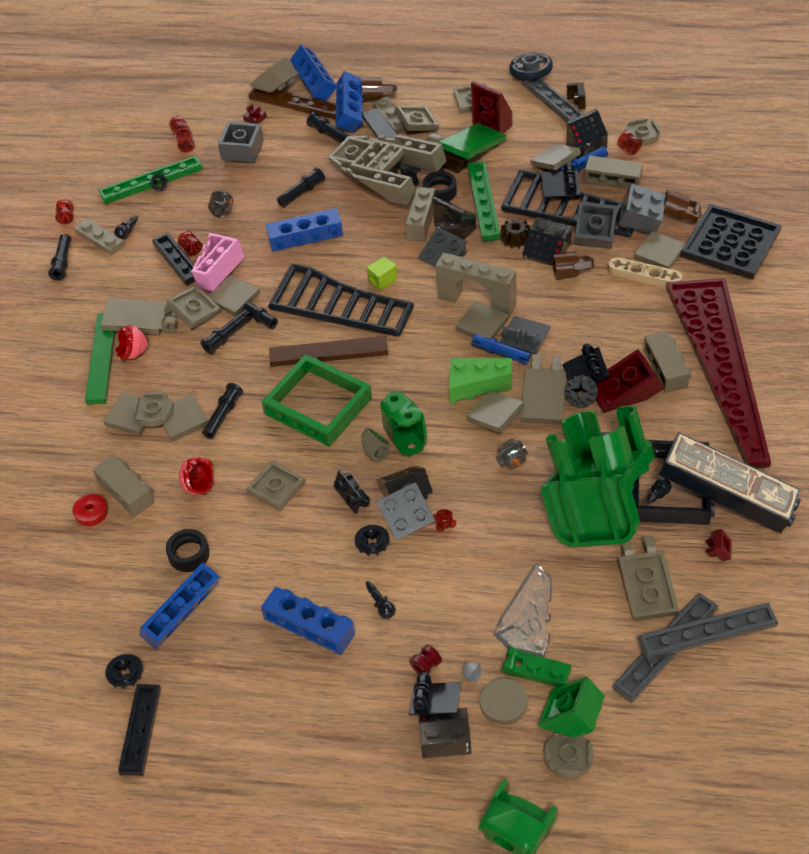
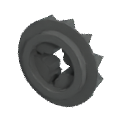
M584 375L574 376L573 379L567 382V386L564 389L565 398L576 408L590 406L595 401L598 393L596 383L590 377ZM582 383V388L589 393H582L579 400V394L573 390L579 389Z

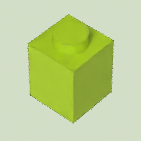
M382 257L367 267L368 281L379 290L398 280L396 264L393 261H389L386 257Z

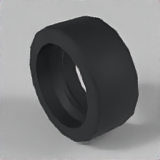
M446 171L429 173L423 179V187L426 188L439 184L449 186L443 190H435L437 204L446 203V201H442L443 199L449 202L455 198L457 184L453 174Z
M180 530L174 533L166 543V553L170 564L178 571H195L202 562L205 564L209 558L210 550L207 540L198 530ZM186 543L200 545L199 551L194 556L180 558L175 555L177 549Z

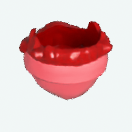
M127 325L118 331L119 345L115 348V351L118 353L117 356L121 358V361L135 359L147 349V338L136 326Z
M193 457L182 464L179 471V483L185 492L194 495H206L207 491L212 489L214 484L212 461L203 457Z

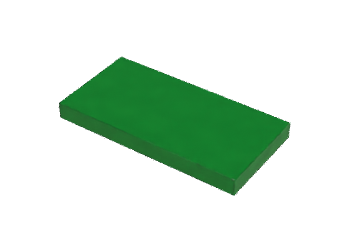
M477 123L439 141V144H442L443 150L468 160L505 141L507 134Z

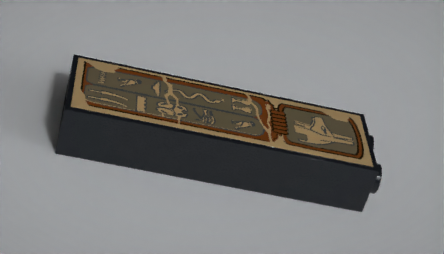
M680 432L674 438L658 474L779 533H782L786 526L791 527L796 516L793 514V511L797 510L801 501L798 498L801 489Z

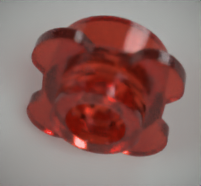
M441 509L433 514L437 531H444V529L454 528L457 525L450 510Z

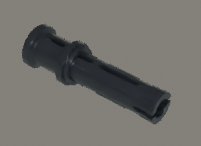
M312 112L307 118V125L309 127H314L319 133H326L341 143L350 136L331 125L328 119L319 117L316 112Z
M315 167L313 172L304 175L299 183L277 197L278 204L285 207L303 192L314 189L317 183L325 181L324 173L321 169Z
M61 234L59 236L56 255L51 260L52 267L49 269L48 275L53 280L59 281L65 277L64 270L68 265L66 257L71 237L68 234H65V236Z
M244 309L221 329H215L212 331V335L206 339L203 338L200 344L205 352L213 354L219 345H224L230 335L252 319L251 314L246 316L249 312Z
M228 383L226 385V391L219 397L218 406L202 431L205 437L213 439L227 413L236 406L237 398L243 394L242 388L237 384Z

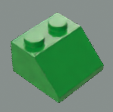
M587 676L550 691L538 726L542 729L573 738L590 734L596 727V721L602 709L605 695Z

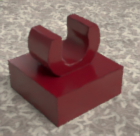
M252 103L247 106V112L243 115L244 121L253 124H260L267 118V112L262 110L260 106L254 107Z
M722 529L715 530L713 538L706 540L709 547H712L707 549L706 553L709 557H716L718 555L722 561L731 560V539Z

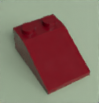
M472 81L473 125L479 123L505 133L513 126L512 110L503 94Z
M637 349L607 369L610 377L596 383L598 390L596 400L605 413L618 409L621 406H628L648 400L665 388L640 350Z

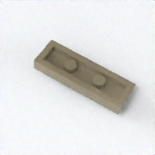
M389 97L374 101L373 108H378L397 135L407 131L394 112L396 106Z
M88 218L74 228L76 234L111 256L125 246L121 238Z

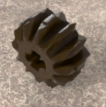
M512 218L511 221H505V224L501 225L500 229L501 242H504L505 246H511V249L514 247L520 249V246H525L528 233L531 229L530 225L527 224V221H521L520 218L518 220Z

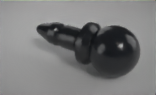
M138 216L131 217L127 222H122L114 230L115 236L121 239L127 238L132 231V226L137 222Z
M666 478L657 479L651 488L647 502L653 503L658 498H663L672 488L671 482Z
M366 581L367 590L374 601H376L374 607L378 608L379 616L383 619L392 618L396 612L395 605L387 601V596L382 597L375 585Z

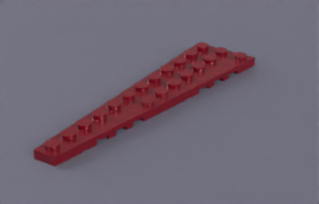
M726 278L667 282L666 288L746 464L754 468L770 467L771 459Z

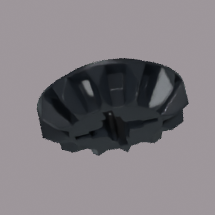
M379 525L362 527L356 533L354 539L355 547L358 548L360 553H366L368 557L370 554L378 556L379 552L386 551V547L390 545L389 533ZM368 539H376V543L372 542L369 544Z
M122 654L113 658L108 663L105 671L108 683L112 684L114 688L121 687L125 689L126 686H134L137 680H141V673L143 672L142 663L138 657L132 654ZM128 668L130 674L122 676L120 671H125Z

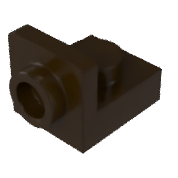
M584 82L567 84V99H574V102L578 103L579 109H586Z
M444 150L447 162L442 166L443 168L459 174L467 167L469 159L467 160Z

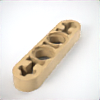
M618 257L612 258L609 261L608 271L613 276L665 288L667 282L682 281V274L676 270ZM638 269L641 272L633 273L631 270ZM656 273V274H658L659 276H658V277H651L650 274Z

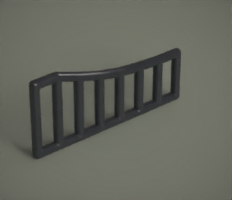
M522 169L518 171L501 206L502 211L571 226L577 225L579 205L573 218L562 216L571 197L562 198L555 214L545 213L551 198H543L537 211L527 209L540 181L542 182L541 173ZM523 177L533 179L521 206L510 205ZM580 191L581 196H575L580 198L581 202L589 201L618 206L614 235L632 236L634 229L616 227L623 202Z
M293 263L288 268L268 304V308L274 311L398 337L401 335L409 319L414 303L364 291L342 283L312 267ZM295 271L305 273L289 304H278ZM311 277L318 278L320 282L306 309L297 308L296 305ZM329 284L336 289L324 312L313 311L326 285ZM345 291L352 294L341 317L331 315L342 292ZM359 297L368 299L369 301L360 319H349ZM376 302L387 304L377 324L367 322ZM394 306L405 308L396 328L385 326Z

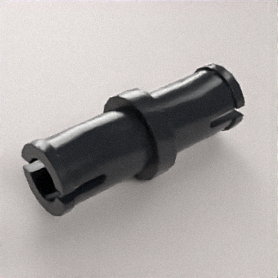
M247 302L243 307V310H247L248 314H251L257 323H263L270 329L276 327L278 319L268 314L266 309L259 308L251 302Z

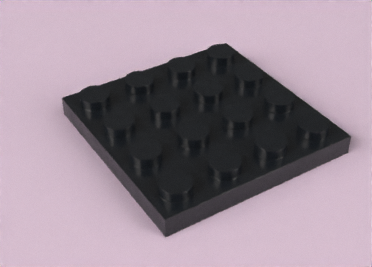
M710 204L683 247L681 256L754 279L778 237L782 225Z

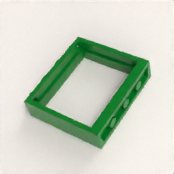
M305 354L261 402L264 415L330 447L370 402L372 393L371 385L367 382L354 378L349 373H344L332 365H327L317 358H312ZM308 372L355 394L328 426L280 403Z

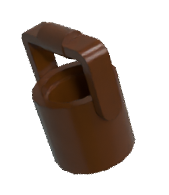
M382 77L362 78L363 101L380 100L383 98V92H396L398 89L396 84L382 85Z
M669 189L665 192L666 199L663 214L678 219L684 218L693 222L698 221L699 217H701V207L698 201ZM688 206L694 207V214L686 212Z
M576 251L552 255V266L556 279L579 276L580 269L593 268L595 265V260L592 257H578Z

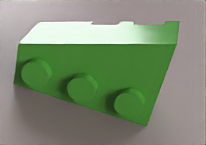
M451 358L449 378L450 405L455 404L457 400L468 398V400L475 399V396L488 394L490 391L500 393L512 390V358Z

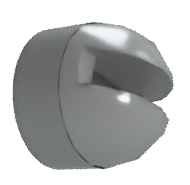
M467 662L462 667L463 676L468 681L475 683L482 674V666L475 662Z

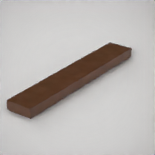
M253 88L248 94L251 100L308 114L316 112L320 117L335 120L336 118L335 103L281 90L278 91L277 89L273 92H267Z
M387 336L270 347V367L297 364L305 354L312 358H317L321 362L388 355Z

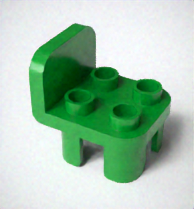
M621 406L616 410L619 426L610 433L602 435L596 413L589 410L570 415L562 421L561 427L565 440H558L556 434H549L546 437L555 472L542 485L541 493L552 531L561 543L570 547L623 544L631 540L638 531L640 518L632 494L634 489L633 483L640 475L645 474L649 470L648 465L655 455L651 441L645 439L636 406Z

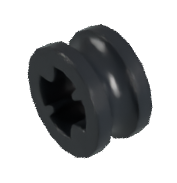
M155 174L152 176L151 187L155 191H162L166 188L167 179L164 175ZM156 179H160V181L163 180L161 186H157L158 184H154L156 182Z

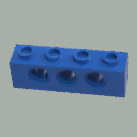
M301 44L290 61L299 73L300 79L305 82L306 88L312 92L311 96L318 100L327 101L337 88V85L314 51Z
M344 71L336 83L335 126L354 133L357 128L361 127L363 122L362 79Z
M337 208L265 224L272 252L343 236L342 222Z
M202 562L140 627L139 636L157 650L218 585L220 577Z
M275 586L261 606L265 620L339 655L343 654L355 635L354 623L350 618L344 615L339 616L327 607L315 605L308 598H300L288 589H281Z

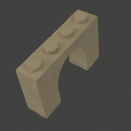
M443 252L436 264L439 299L456 303L463 291L462 280H473L488 290L491 296L492 308L509 314V317L511 316L516 306V271Z

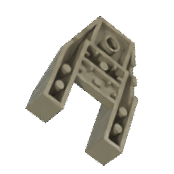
M369 135L348 136L328 156L331 162L391 202L407 205L414 198L416 191L411 177L389 172L396 163L437 172L447 162L442 144L403 135H395L394 138H386L385 135H379L377 138H369Z

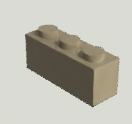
M590 155L585 168L584 183L628 189L631 183L640 186L643 163Z
M417 187L406 221L408 241H426L436 207V195L433 188Z
M668 330L646 335L643 350L655 374L664 386V392L688 388L691 370L688 366L686 367L683 354L678 352L676 341L674 338H671Z
M112 455L93 468L97 482L133 517L154 503L152 488L147 483L143 484L135 471L131 472L122 459L119 461Z

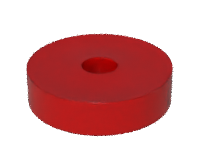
M87 494L80 497L74 503L72 512L75 520L80 525L94 526L106 518L108 506L102 496Z

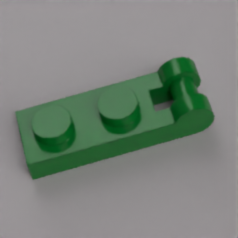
M514 647L507 649L505 655L507 659L501 667L503 673L557 688L567 684L571 672V664L524 653ZM515 662L522 663L521 667L516 666Z

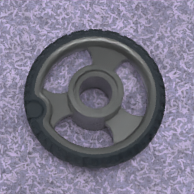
M525 53L514 58L509 68L510 73L518 79L535 80L549 74L553 68V62L548 55L543 53ZM543 62L546 66L541 69L539 64Z

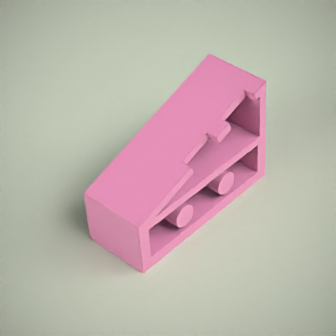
M209 233V240L207 244H204L203 253L201 256H198L191 272L200 289L213 292L245 256L238 239Z

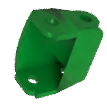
M390 392L380 403L383 428L403 457L405 455L411 457L423 451L424 446L427 444L424 415L418 406L404 393ZM411 444L415 445L414 448H409L408 446Z
M504 780L493 795L491 803L480 821L478 830L483 833L486 839L513 854H536L540 845L546 840L556 823L558 808L553 806L549 813H546L535 804L508 794L510 789L509 781Z

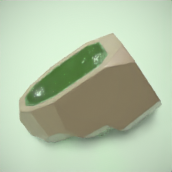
M366 428L361 434L364 452L371 460L380 462L389 454L391 450L390 444L380 434L370 428Z

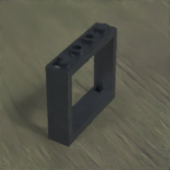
M649 440L653 447L654 458L665 459L673 441ZM701 442L709 446V442ZM639 477L633 483L634 489L632 494L640 522L709 525L711 516L715 517V503H711V500L702 496V508L639 505Z

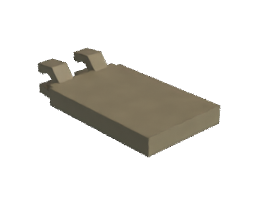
M108 298L101 322V329L105 331H119L124 326L134 325L144 334L159 335L160 331L176 332L177 324L175 323L179 316L165 302Z
M533 354L532 368L528 367V370H525L522 398L525 407L521 410L520 423L561 425L566 384V372H564V369H561V356L553 355L552 369L541 368V355Z
M653 535L644 536V553L634 554L631 540L623 543L620 547L622 556L618 558V563L633 622L679 615V607L664 551H656Z

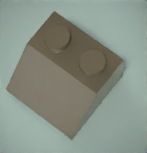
M285 57L269 67L249 85L252 88L267 92H273L276 89L280 91L295 81L293 77L298 72L288 58Z

